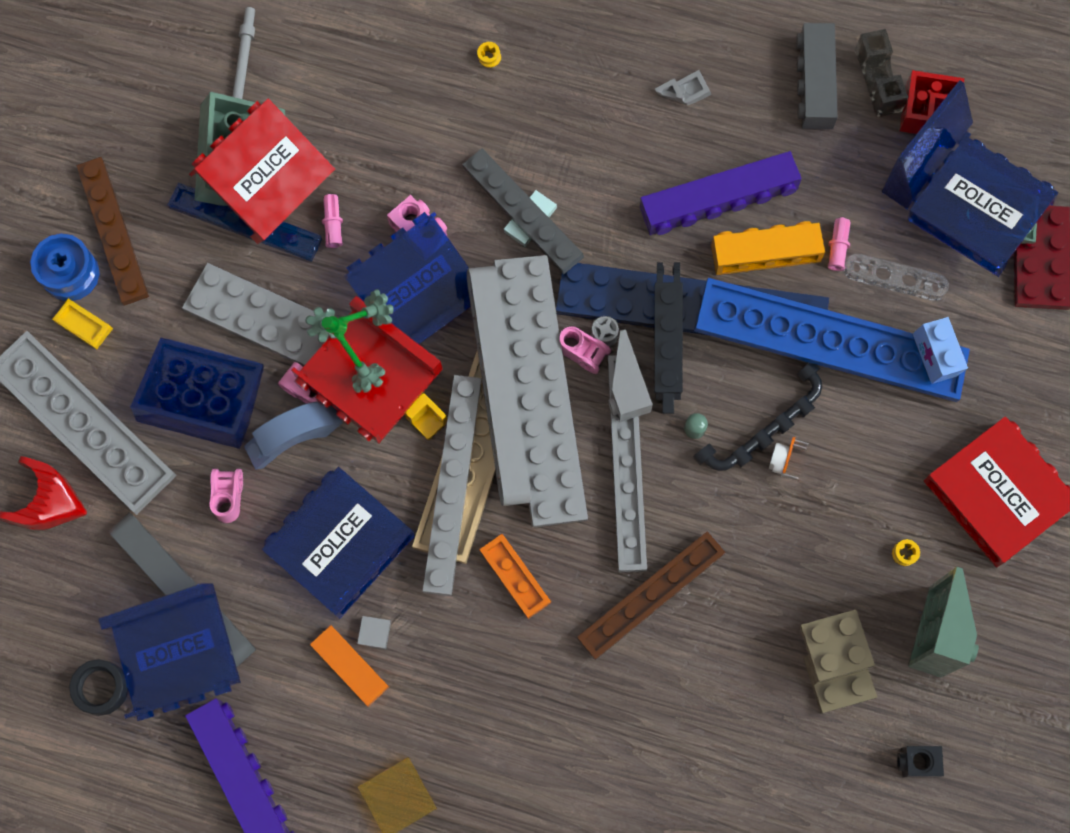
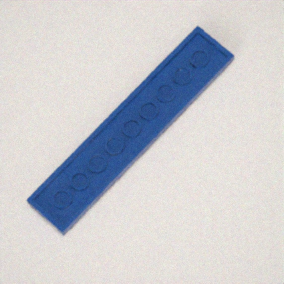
M711 278L706 280L694 329L695 332L953 402H958L961 398L966 370L957 377L931 384L913 334L910 332ZM960 346L967 364L970 349Z

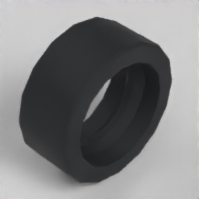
M101 659L91 660L79 666L72 675L69 684L70 697L74 705L83 712L97 716L111 714L119 709L126 700L129 690L128 679L124 671L114 663ZM95 671H106L115 680L116 688L114 695L104 704H92L83 695L84 682Z

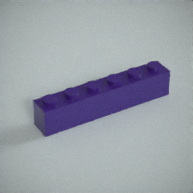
M791 151L643 196L640 198L639 208L649 235L656 233L663 235L670 232L672 228L678 226L689 227L704 218L709 220L715 219L723 212L730 210L737 212L752 203L763 204L778 195L789 196L797 191L802 178Z
M215 698L185 715L244 833H295L293 830L289 832L284 821L288 820L284 809L280 804L276 806L271 797L274 794V790L267 778L262 780L258 772L261 765L253 752L249 754L244 745L248 742L247 737L241 727L236 729L232 721L235 715L229 703H223Z

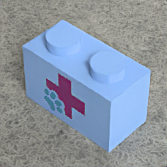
M949 317L923 324L912 333L931 384L957 377L968 369Z

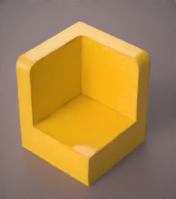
M424 393L405 413L406 419L427 440H430L448 421L445 413Z

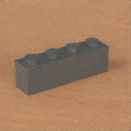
M804 23L801 33H797L796 49H800L796 70L801 72V80L797 82V95H801V103H798L797 117L802 119V129H833L838 118L835 23Z

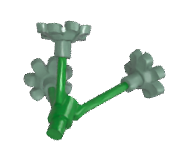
M378 289L372 291L371 296L365 298L364 303L367 307L362 308L360 312L337 318L334 316V309L327 308L326 312H323L321 307H316L313 310L315 316L309 315L305 320L308 325L312 326L307 330V334L310 337L318 335L320 343H325L327 336L339 340L354 362L355 369L358 374L352 377V386L357 393L362 390L363 392L370 391L372 384L375 387L382 385L383 381L379 377L385 374V370L376 363L367 367L363 361H360L344 338V334L350 321L362 317H372L375 326L392 322V318L388 314H393V306L391 304L386 305L388 297L384 293L380 295Z

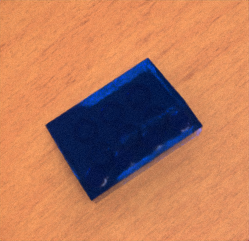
M959 80L898 157L885 183L882 193L907 210L913 202L918 204L927 192L924 190L928 183L933 185L942 173L939 170L943 164L948 166L957 154L954 151L958 145L963 147L972 135L968 132L973 124L964 82Z
M160 337L130 408L136 422L240 449L250 424L264 364Z

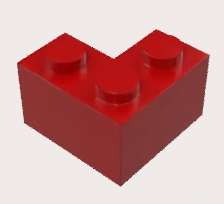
M912 70L905 85L899 131L926 135L933 120V113L954 116L962 102L965 78Z

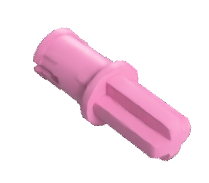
M328 194L323 199L325 218L322 219V224L325 227V246L337 248L343 245L341 236L343 219L339 217L338 196Z
M843 217L835 220L832 240L829 241L831 250L828 269L833 271H843L845 269L846 252L850 248L848 238L851 222Z

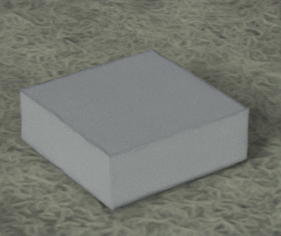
M362 616L357 644L386 649L391 621Z

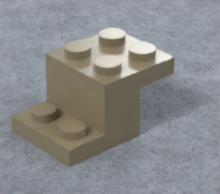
M856 609L799 626L808 655L803 660L821 714L877 698L868 670L875 666Z

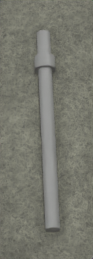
M252 7L245 8L244 21L240 25L239 30L241 41L232 97L239 99L243 98L250 44L255 35V27H253L255 9Z

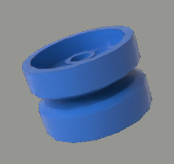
M61 233L49 236L41 241L32 253L30 261L32 274L41 286L58 300L67 301L68 298L72 301L80 300L90 294L98 283L100 275L98 262L85 244L73 235Z

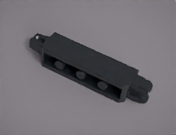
M657 262L656 282L654 285V394H656V400H662V413L674 414V400H681L683 392V282H680V262H674L672 266L673 282H663V262Z

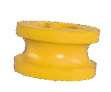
M485 42L479 46L477 55L481 65L491 68L499 64L501 54L497 44ZM490 51L493 57L489 59L488 56H485V52Z
M902 540L893 547L892 557L899 565L909 566L919 559V546L912 540ZM905 546H908V551L911 549L913 553L907 560L904 559L905 555L901 556L899 552Z

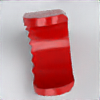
M20 456L18 464L33 470L37 477V493L33 501L26 508L16 512L0 511L1 521L30 530H46L87 514V510L69 481L60 472L44 462Z

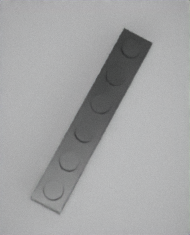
M483 148L462 164L464 170L521 228L535 245L547 255L563 274L584 258L583 253Z

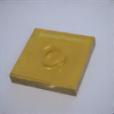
M409 757L358 786L382 833H398L437 809Z

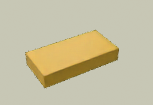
M69 298L52 319L56 324L96 350L113 329L109 324Z

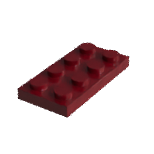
M1038 205L1036 242L1014 243L1015 307L1070 309V207Z

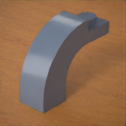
M316 401L282 413L260 426L252 433L254 438L244 445L255 470L263 469L282 452L300 442L327 437L343 423L336 416L337 410L331 405L325 408Z

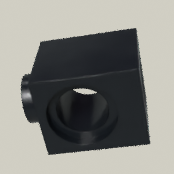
M942 746L902 747L901 753L897 754V767L899 771H902V778H938L944 776ZM915 754H920L925 759L923 770H919L914 766L913 758Z

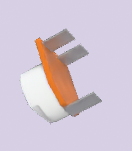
M793 437L790 446L776 443L769 469L774 473L781 474V477L797 481L798 477L785 474L792 448L806 451L809 443L795 440L796 437Z

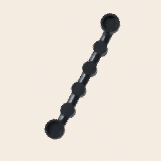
M809 363L801 369L797 375L803 382L806 380L810 381L811 390L724 460L716 459L713 455L717 451L709 443L696 453L693 458L699 465L705 462L711 469L717 471H726L736 464L742 468L753 459L750 454L757 447L763 451L774 442L771 438L772 435L777 431L784 434L795 425L792 421L793 418L798 414L804 418L815 409L812 403L821 395L823 388L822 380L817 373L821 368L817 364Z

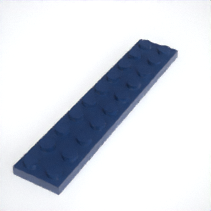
M577 263L565 274L562 273L556 314L594 320L607 316L613 318L617 323L654 328V285L656 274ZM663 275V282H673V276ZM680 277V282H683V332L706 335L694 331L706 280ZM737 285L828 310L829 297Z

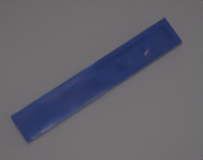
M178 182L167 204L169 209L252 239L250 236L254 231L229 206L196 201L195 188ZM282 222L261 243L312 262L322 241V236Z

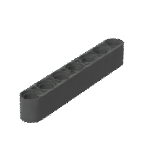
M130 512L108 531L198 631L211 629L215 643L214 649L233 669L240 666L256 651V648Z

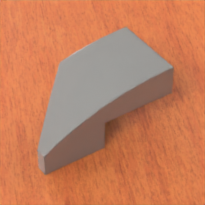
M699 70L677 82L674 78L655 88L658 95L687 106L711 95Z

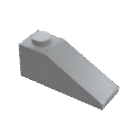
M626 329L620 331L611 399H608L612 415L617 414L620 422L650 413L653 405Z

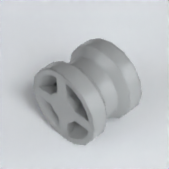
M607 316L596 319L592 325L591 337L612 347L618 339L619 328L617 322Z

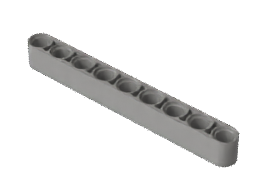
M495 266L468 268L467 284L500 502L502 506L530 503L531 489L497 269Z

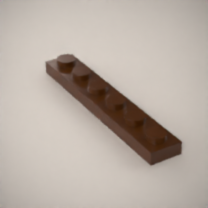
M98 157L76 165L122 304L125 306L148 298L149 294L102 157Z
M707 531L586 629L577 639L592 658L597 660L724 556L726 552Z

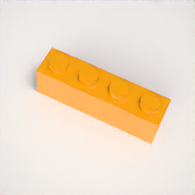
M809 221L800 222L795 226L785 227V225H774L764 230L749 228L740 233L724 231L718 233L717 236H713L711 244L716 275L818 263L822 261L825 254L820 223L811 224Z

